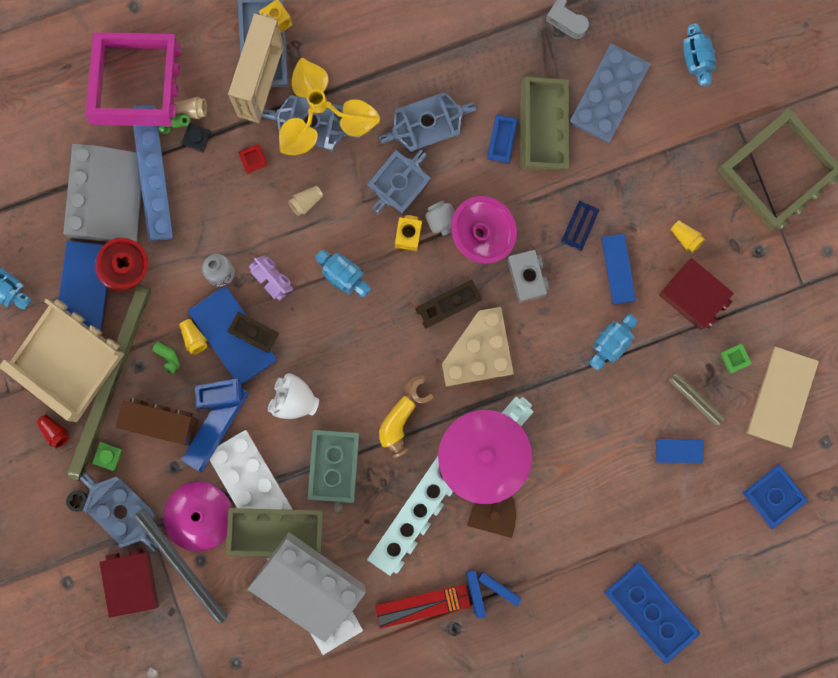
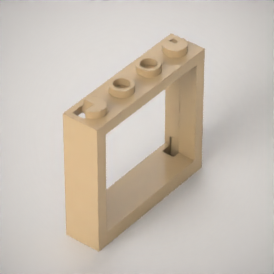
M254 13L228 92L237 117L260 123L284 48L277 20H274L275 18L268 16L266 13H261V15Z

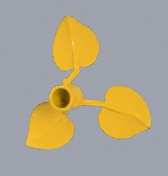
M300 58L293 72L292 89L296 96L307 98L310 107L308 110V121L305 124L300 118L287 120L279 132V150L282 154L300 155L311 150L318 138L317 131L310 127L313 113H322L326 108L332 110L337 116L342 117L340 120L341 129L347 135L354 137L362 136L369 132L380 122V117L372 106L361 100L345 102L343 113L339 112L331 105V102H327L324 94L329 83L326 71L320 66Z

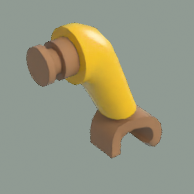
M417 375L407 381L404 391L406 396L400 399L381 424L379 430L380 443L382 447H388L389 451L394 452L392 454L393 458H397L408 451L406 446L403 447V426L415 409V403H426L434 398L431 393H426L421 397H418L416 394V388L419 384L424 383L425 376Z

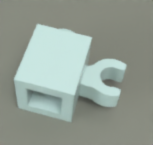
M515 397L502 413L522 426L534 411L530 409L532 404L524 397L520 399Z

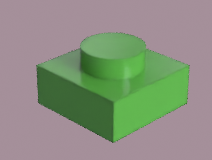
M742 343L720 353L729 374L752 364Z
M100 442L92 464L116 472L123 449Z

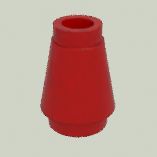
M47 414L41 416L36 421L49 446L57 449L68 441V431Z

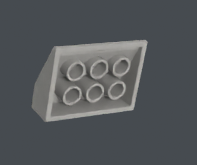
M72 144L63 235L69 239L108 242L115 238H129L137 242L142 199L137 153L95 145Z
M288 532L247 590L323 642H326L365 594L366 585Z

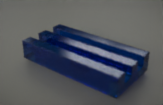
M579 200L561 243L582 251L600 209ZM583 207L585 208V210L582 214V217L579 221V224L576 228L572 240H569L567 238L571 232V229L574 225L580 208ZM590 210L593 212L580 244H578L576 240Z

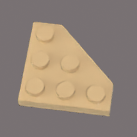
M501 307L478 311L443 361L442 369L446 387L514 374Z

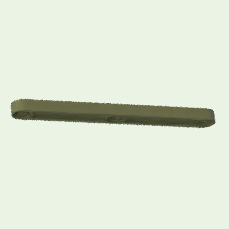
M138 285L116 341L120 345L118 349L124 355L96 395L68 471V478L80 481V478L85 473L147 306L151 288L143 285Z

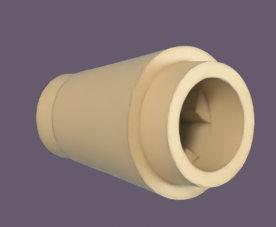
M197 96L174 102L177 106V114L175 116L187 115L189 118L201 119V117H205L207 114V105L204 98Z
M315 185L292 195V199L288 203L297 216L305 215L323 197V193Z

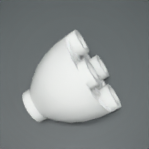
M291 373L286 374L284 378L279 377L274 387V390L277 392L275 398L269 403L268 412L272 413L275 417L283 419H296L307 414L312 416L315 414L319 405V398L314 397L311 389L302 379Z

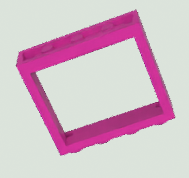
M93 32L85 113L90 125L172 126L173 117L177 114L174 97H178V84L175 83V80L180 75V65L177 63V57L181 56V43H177L175 34ZM106 48L167 49L162 109L100 108Z

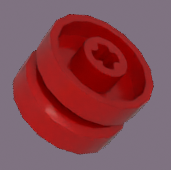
M115 238L108 241L101 247L95 260V273L98 280L106 288L113 291H127L134 288L144 278L148 269V257L145 250L138 242L129 238ZM118 262H123L125 267L118 268Z

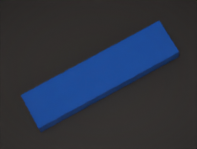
M241 388L242 403L213 407L181 461L202 473L250 393Z

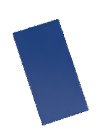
M67 241L58 300L68 306L66 310L71 314L75 312L85 319L83 323L90 327L92 325L102 332L108 288L97 278L95 260L101 247L104 245Z
M223 286L188 310V313L233 378L241 380L242 386L278 360L272 351L268 354L227 332L237 312L246 314L227 286Z
M637 562L604 591L605 595L664 664H667L700 635V632L640 562Z

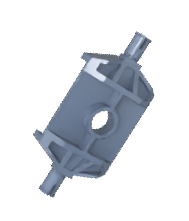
M443 92L395 109L394 128L391 129L392 131L378 136L381 144L395 139L412 154L415 150L454 136L459 137L461 117L476 111L474 102L460 107V104L457 105L449 95ZM424 116H431L434 119V123L426 127L422 125L421 119Z
M290 95L277 111L264 108L262 118L275 120L278 123L280 132L282 125L289 119L300 118L305 122L309 115L308 110L310 107L307 98ZM331 104L339 112L343 113L342 106ZM326 108L322 113H313L318 122L311 128L315 129L318 134L317 142L314 146L326 148L333 152L347 134L340 126L342 117L337 116L332 110Z
M86 472L80 480L90 488V493L83 511L88 513L119 543L118 546L120 548L141 541L154 552L157 546L135 520L134 514L144 509L154 521L156 513L119 477L99 483ZM119 505H123L127 509V515L123 519L118 518L115 514V510Z

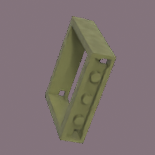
M788 108L721 165L717 172L771 232L776 227L780 230L790 221L787 218L792 213L797 216L807 207L804 203L810 198L814 201L824 192L821 189L826 184L832 186L838 181V162L793 111ZM787 123L830 172L776 218L733 168Z

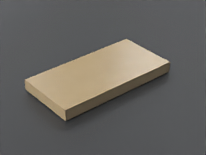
M776 346L773 347L746 434L792 448L819 361Z

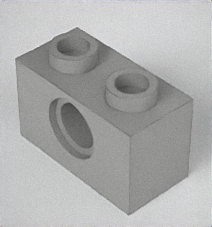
M535 250L509 256L507 262L518 303L545 297L547 295L546 290H549L547 278L542 277L540 269L543 268L541 256L536 255ZM525 271L533 272L535 280L532 282L526 281L523 278V273Z

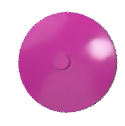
M478 410L461 416L449 426L439 445L438 463L444 481L454 493L473 503L492 504L511 497L523 486L531 469L532 450L526 433L512 418L497 411Z

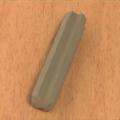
M676 372L670 377L669 382L715 426H719L724 422L725 416L680 373Z

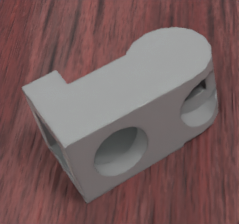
M557 0L547 14L546 22L574 39L583 38L589 27L587 18L583 15H576L565 8L566 0Z

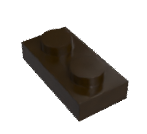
M237 312L227 331L268 354L279 336V333L240 312Z

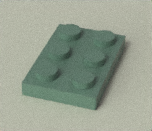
M313 430L307 500L354 503L359 433Z

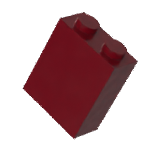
M691 258L662 290L659 296L699 330H702L705 327L710 329L718 319L715 315L720 310L724 312L733 302L730 298L734 293Z
M142 549L128 551L129 556L120 557V554L116 553L106 555V560L99 562L109 618L159 607L150 552L143 553Z

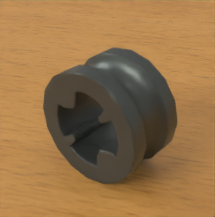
M83 491L71 492L66 499L68 508L75 512L83 511L88 495ZM77 494L78 497L83 498L79 508H77L78 505L72 504Z

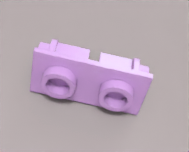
M265 255L255 258V262L249 266L251 274L260 284L266 279L269 281L264 288L273 299L280 301L286 296L285 293L294 290L290 285V280L285 275L280 274L275 268V263L270 258L265 257Z

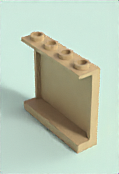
M45 299L44 302L49 305L12 360H3L0 364V369L65 420L77 422L117 366L124 353L118 349L120 345L109 338L107 340L101 336L102 332L92 325L89 327L83 323L85 319L75 312L71 314L67 311L68 306L58 299L55 301Z

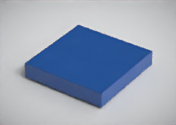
M777 464L742 492L770 529H774L808 502V499L780 464Z

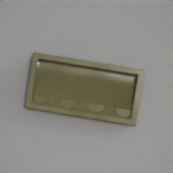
M525 77L520 81V170L569 169V80Z
M229 508L226 556L270 558L288 532L322 555L323 511Z

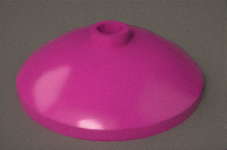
M487 196L469 198L456 209L451 221V233L455 245L464 256L474 262L482 264L498 262L505 258L515 245L517 227L513 215L504 204L494 198ZM476 231L481 233V237L476 235Z
M206 482L185 484L173 492L165 505L163 519L166 532L172 541L183 549L194 552L210 550L222 543L227 537L228 509L232 508V505L227 495L213 484ZM195 512L200 514L199 521H194L192 518Z

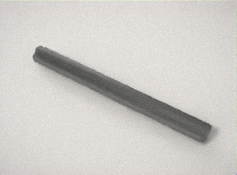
M141 509L135 513V520L216 623L220 624L225 621L227 614L147 512Z

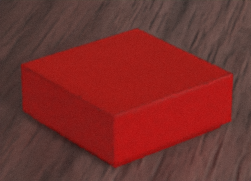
M259 144L238 152L247 174L268 166Z

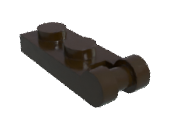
M471 279L416 307L415 310L418 315H421L424 321L422 324L427 329L483 299ZM435 307L438 313L434 317L429 312V309Z

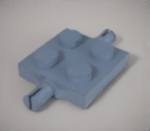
M395 150L367 184V187L374 191L379 198L371 208L373 212L379 215L382 209L388 205L403 215L431 181V178L419 166L427 157L425 152L423 153L422 150H419L411 160Z

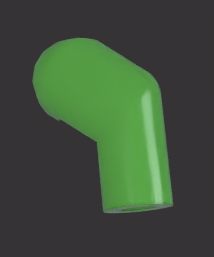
M187 115L175 116L172 120V126H158V131L168 134L170 128L187 126L190 122Z
M156 342L153 346V352L166 359L167 363L164 365L166 372L169 374L175 373L180 367L175 351L160 342Z

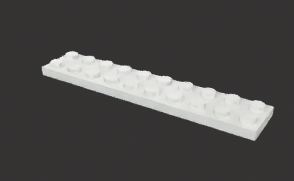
M244 430L216 448L210 458V462L237 508L293 510L247 430ZM352 611L326 642H323L313 634L311 636L324 655L362 632L363 628Z

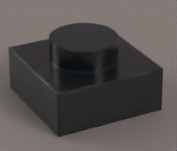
M189 123L181 144L204 153L211 130Z

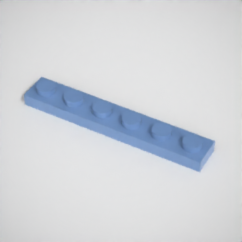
M155 105L132 106L131 109H155ZM133 126L148 240H171L173 234L158 126Z

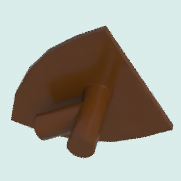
M513 496L492 504L475 503L467 526L512 538L516 522V508Z

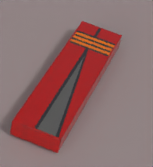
M462 584L375 605V610L381 629L471 606L466 585Z

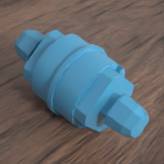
M694 23L687 28L689 38L683 40L684 60L686 61L689 73L697 77L700 86L705 87L712 82L710 72L716 70L715 50L713 49L710 37L703 34L701 27Z
M320 250L315 256L316 261L323 267L322 274L326 280L332 283V286L337 287L348 295L354 290L361 297H366L370 293V286L365 281H362L364 273L352 260L350 261L338 252L331 257V254L324 250Z
M0 267V303L8 308L15 302L17 307L26 309L30 305L31 299L25 293H22L24 284L15 278L12 273Z
M627 314L621 320V324L613 320L611 324H608L600 332L601 334L595 340V344L592 347L598 353L594 354L589 361L593 368L599 370L606 364V359L614 363L624 352L626 353V349L635 337L629 331L634 329L638 321L633 315Z

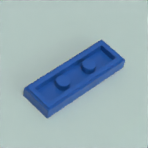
M625 234L602 237L601 242L612 305L635 302L636 298Z

